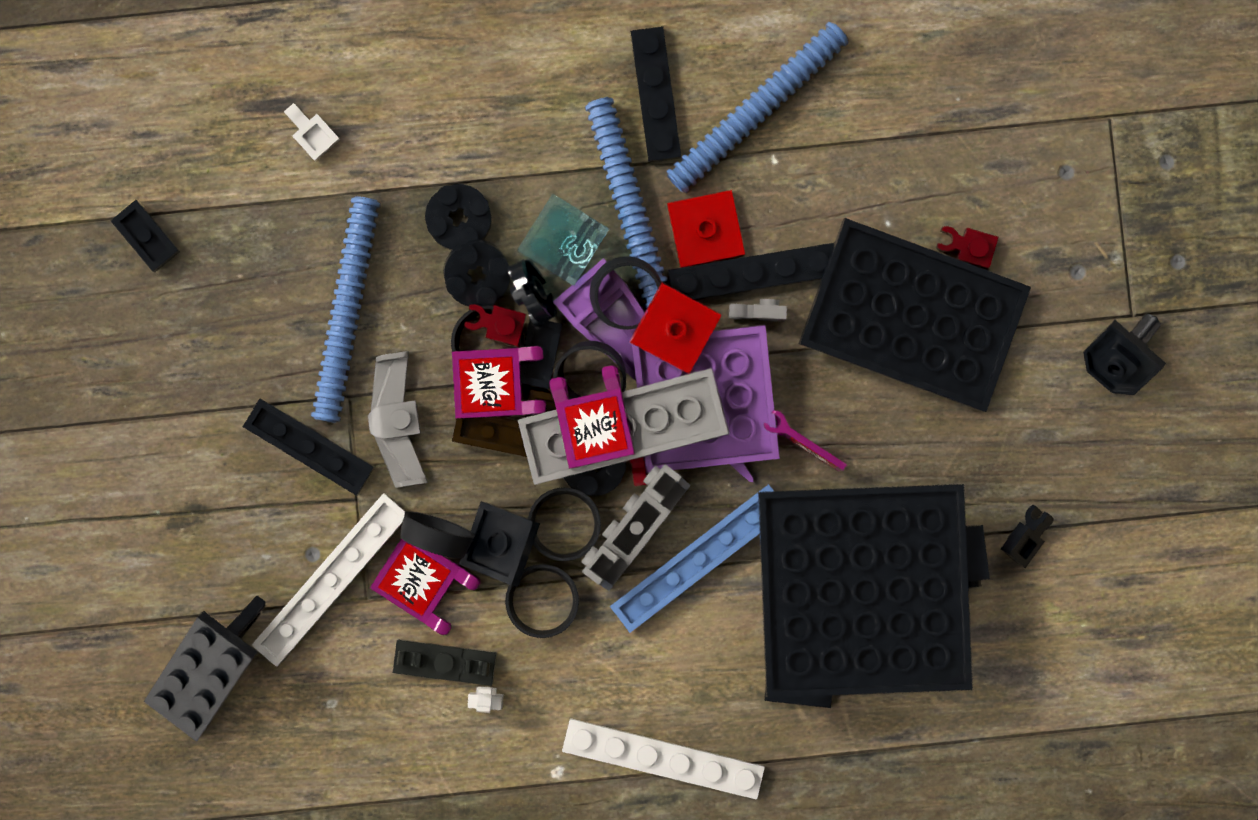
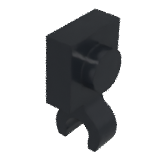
M1035 505L1030 506L1026 511V524L1024 525L1019 522L1001 547L1005 554L1024 568L1028 566L1045 542L1040 537L1052 525L1054 520L1047 512H1044L1038 519L1042 511Z

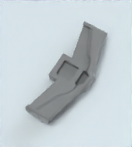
M408 351L376 357L371 412L368 415L370 433L375 437L395 488L428 483L409 438V435L421 434L416 401L404 402L409 358Z

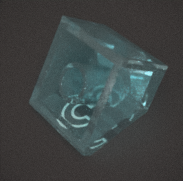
M552 194L517 249V253L531 260L545 271L574 286L608 233L609 228Z

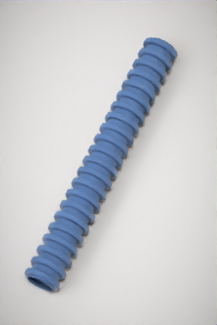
M828 22L825 25V30L820 29L818 31L819 36L811 37L810 44L805 43L802 51H796L795 58L790 57L787 65L782 64L779 72H773L772 79L767 78L764 86L759 85L757 93L752 92L749 100L744 99L741 107H735L736 112L734 114L729 113L726 121L721 120L719 128L714 127L711 135L706 134L703 142L698 141V147L696 149L691 148L688 156L684 154L681 163L676 162L673 170L668 169L666 171L667 177L681 192L687 193L690 185L694 186L697 184V178L702 179L705 171L710 172L712 170V164L717 165L720 157L725 158L728 150H734L735 143L740 144L743 136L748 137L750 135V129L755 130L758 122L763 123L766 115H772L773 108L778 109L781 101L786 102L788 94L793 95L796 87L801 88L804 80H810L811 73L816 74L819 66L824 67L826 59L831 60L834 52L838 54L841 51V46L848 45L847 36L836 24Z
M604 97L591 101L585 106V110L590 112L588 120L593 122L591 130L596 132L594 140L599 142L597 150L602 152L600 160L605 162L603 170L608 172L605 177L606 180L611 182L608 187L609 190L614 192L611 197L612 200L617 202L614 207L615 210L620 212L617 217L618 220L623 222L620 227L621 230L626 232L623 235L624 240L629 242L626 247L632 252L629 257L639 258L647 262L655 269L661 282L665 283L667 277L662 275L664 267L659 265L661 257L656 255V252L659 250L658 247L653 245L656 240L655 237L650 235L653 230L652 227L647 225L650 220L649 217L644 215L647 210L646 207L641 205L644 200L643 197L638 195L641 190L640 187L635 185L638 180L637 177L632 175L635 170L629 165L632 160L626 155L629 150L626 147L624 148L623 145L626 143V140L621 138L623 130L618 128L620 120L615 118L617 109L612 108L614 99ZM632 266L633 269H637L635 277L640 279L638 288L643 289L641 298L646 299L644 308L647 309L658 290L657 285L649 273L641 268Z
M359 196L351 198L353 208H349V213L352 215L351 218L347 219V223L350 226L345 229L348 237L343 240L346 247L341 251L344 254V258L340 259L339 262L342 264V269H338L337 272L340 275V279H336L338 289L334 290V294L337 296L336 300H332V305H335L334 310H330V315H333L332 320L328 321V325L331 328L327 330L326 335L329 336V339L324 342L327 350L322 353L325 356V360L321 361L320 364L323 366V371H319V376H321V381H317L319 392H315V396L318 398L317 402H313V406L316 409L315 412H311V417H314V419L332 423L340 422L341 417H338V412H341L343 409L340 406V401H344L345 398L342 396V391H346V386L343 385L344 381H348V376L345 374L346 371L350 370V366L347 363L348 360H352V356L349 353L350 350L354 349V346L351 345L352 340L356 338L353 335V331L358 328V325H355V320H359L360 317L357 314V310H361L359 299H363V294L360 293L361 289H365V284H362L363 279H367V274L364 272L365 269L369 268V264L366 261L370 259L371 254L368 253V250L373 247L370 239H373L375 236L372 233V228H376L377 224L374 223V218H378L376 208H380V203L377 200Z

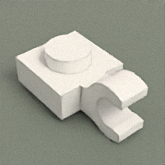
M294 103L284 111L299 128L292 136L315 162L340 140L318 114L309 120Z
M478 686L476 692L468 694V708H476V712L490 713L491 709L502 710L504 694H496L497 688Z

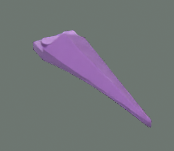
M603 258L555 299L553 303L587 339L599 341L614 348L624 361L626 373L636 381L632 343H630V339L636 329L624 330L607 325L596 315L591 305L590 285L595 273L607 262ZM612 270L602 280L598 290V302L603 314L610 321L618 325L633 326L639 324L645 311L616 271ZM744 463L730 464L749 482H753V477Z

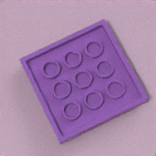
M765 325L713 330L690 372L692 374L713 369L730 434L645 456L646 473H650L654 466L661 469L664 464L672 470L780 459L777 433H770L763 426L764 423H767L770 427L776 428L775 415L771 413L774 410ZM632 344L637 388L688 375V373Z

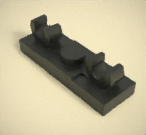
M397 639L392 673L492 686L497 652Z

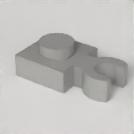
M760 299L759 305L730 304L728 319L785 322L787 306H779L780 300Z

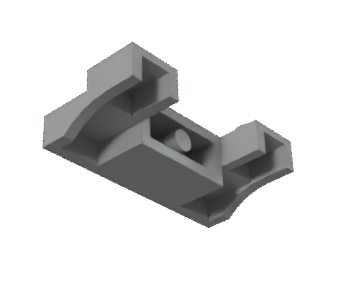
M666 464L661 469L654 466L643 481L648 486L641 496H638L636 493L631 496L622 508L627 514L621 522L618 523L614 519L602 534L607 539L599 550L593 546L581 561L586 566L582 572L608 591H610L691 486Z

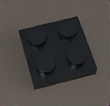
M481 501L471 528V532L475 537L465 557L460 560L459 564L511 586L518 587L540 523Z

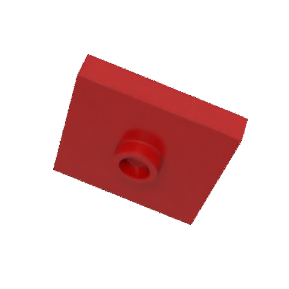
M732 190L667 203L680 268L745 256Z
M661 282L632 335L630 343L690 374L722 315Z

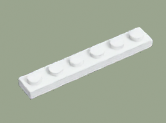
M383 493L254 641L252 646L278 667L402 525L406 511Z
M572 718L569 721L562 752L756 800L765 768L763 765Z

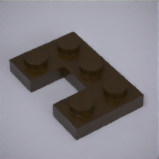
M535 390L530 391L528 401L543 400L546 403V412L556 410L552 394ZM496 416L456 419L452 442L527 457L518 421Z

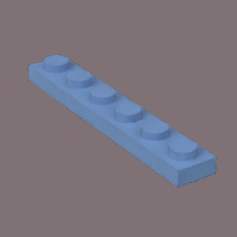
M768 484L759 492H770L773 489ZM758 492L610 606L630 633L760 533Z

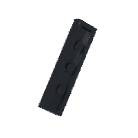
M661 26L632 30L630 34L648 163L680 159L681 151L664 28Z
M263 399L258 400L242 426L358 496L375 468Z

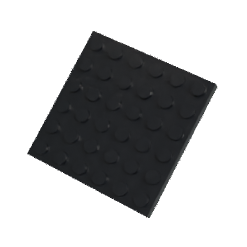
M964 484L758 492L766 698L973 690Z

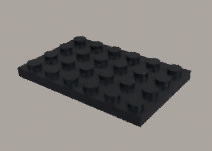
M844 218L798 344L982 412H987L1031 287Z

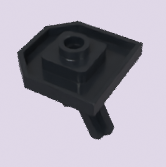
M1149 313L1145 314L1130 332L1114 320L1083 351L1086 371L1111 393L1135 395L1166 364L1147 345L1161 326L1158 318Z

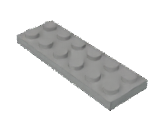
M713 369L695 372L622 392L635 455L569 469L557 411L553 410L519 419L518 424L534 485L730 434Z

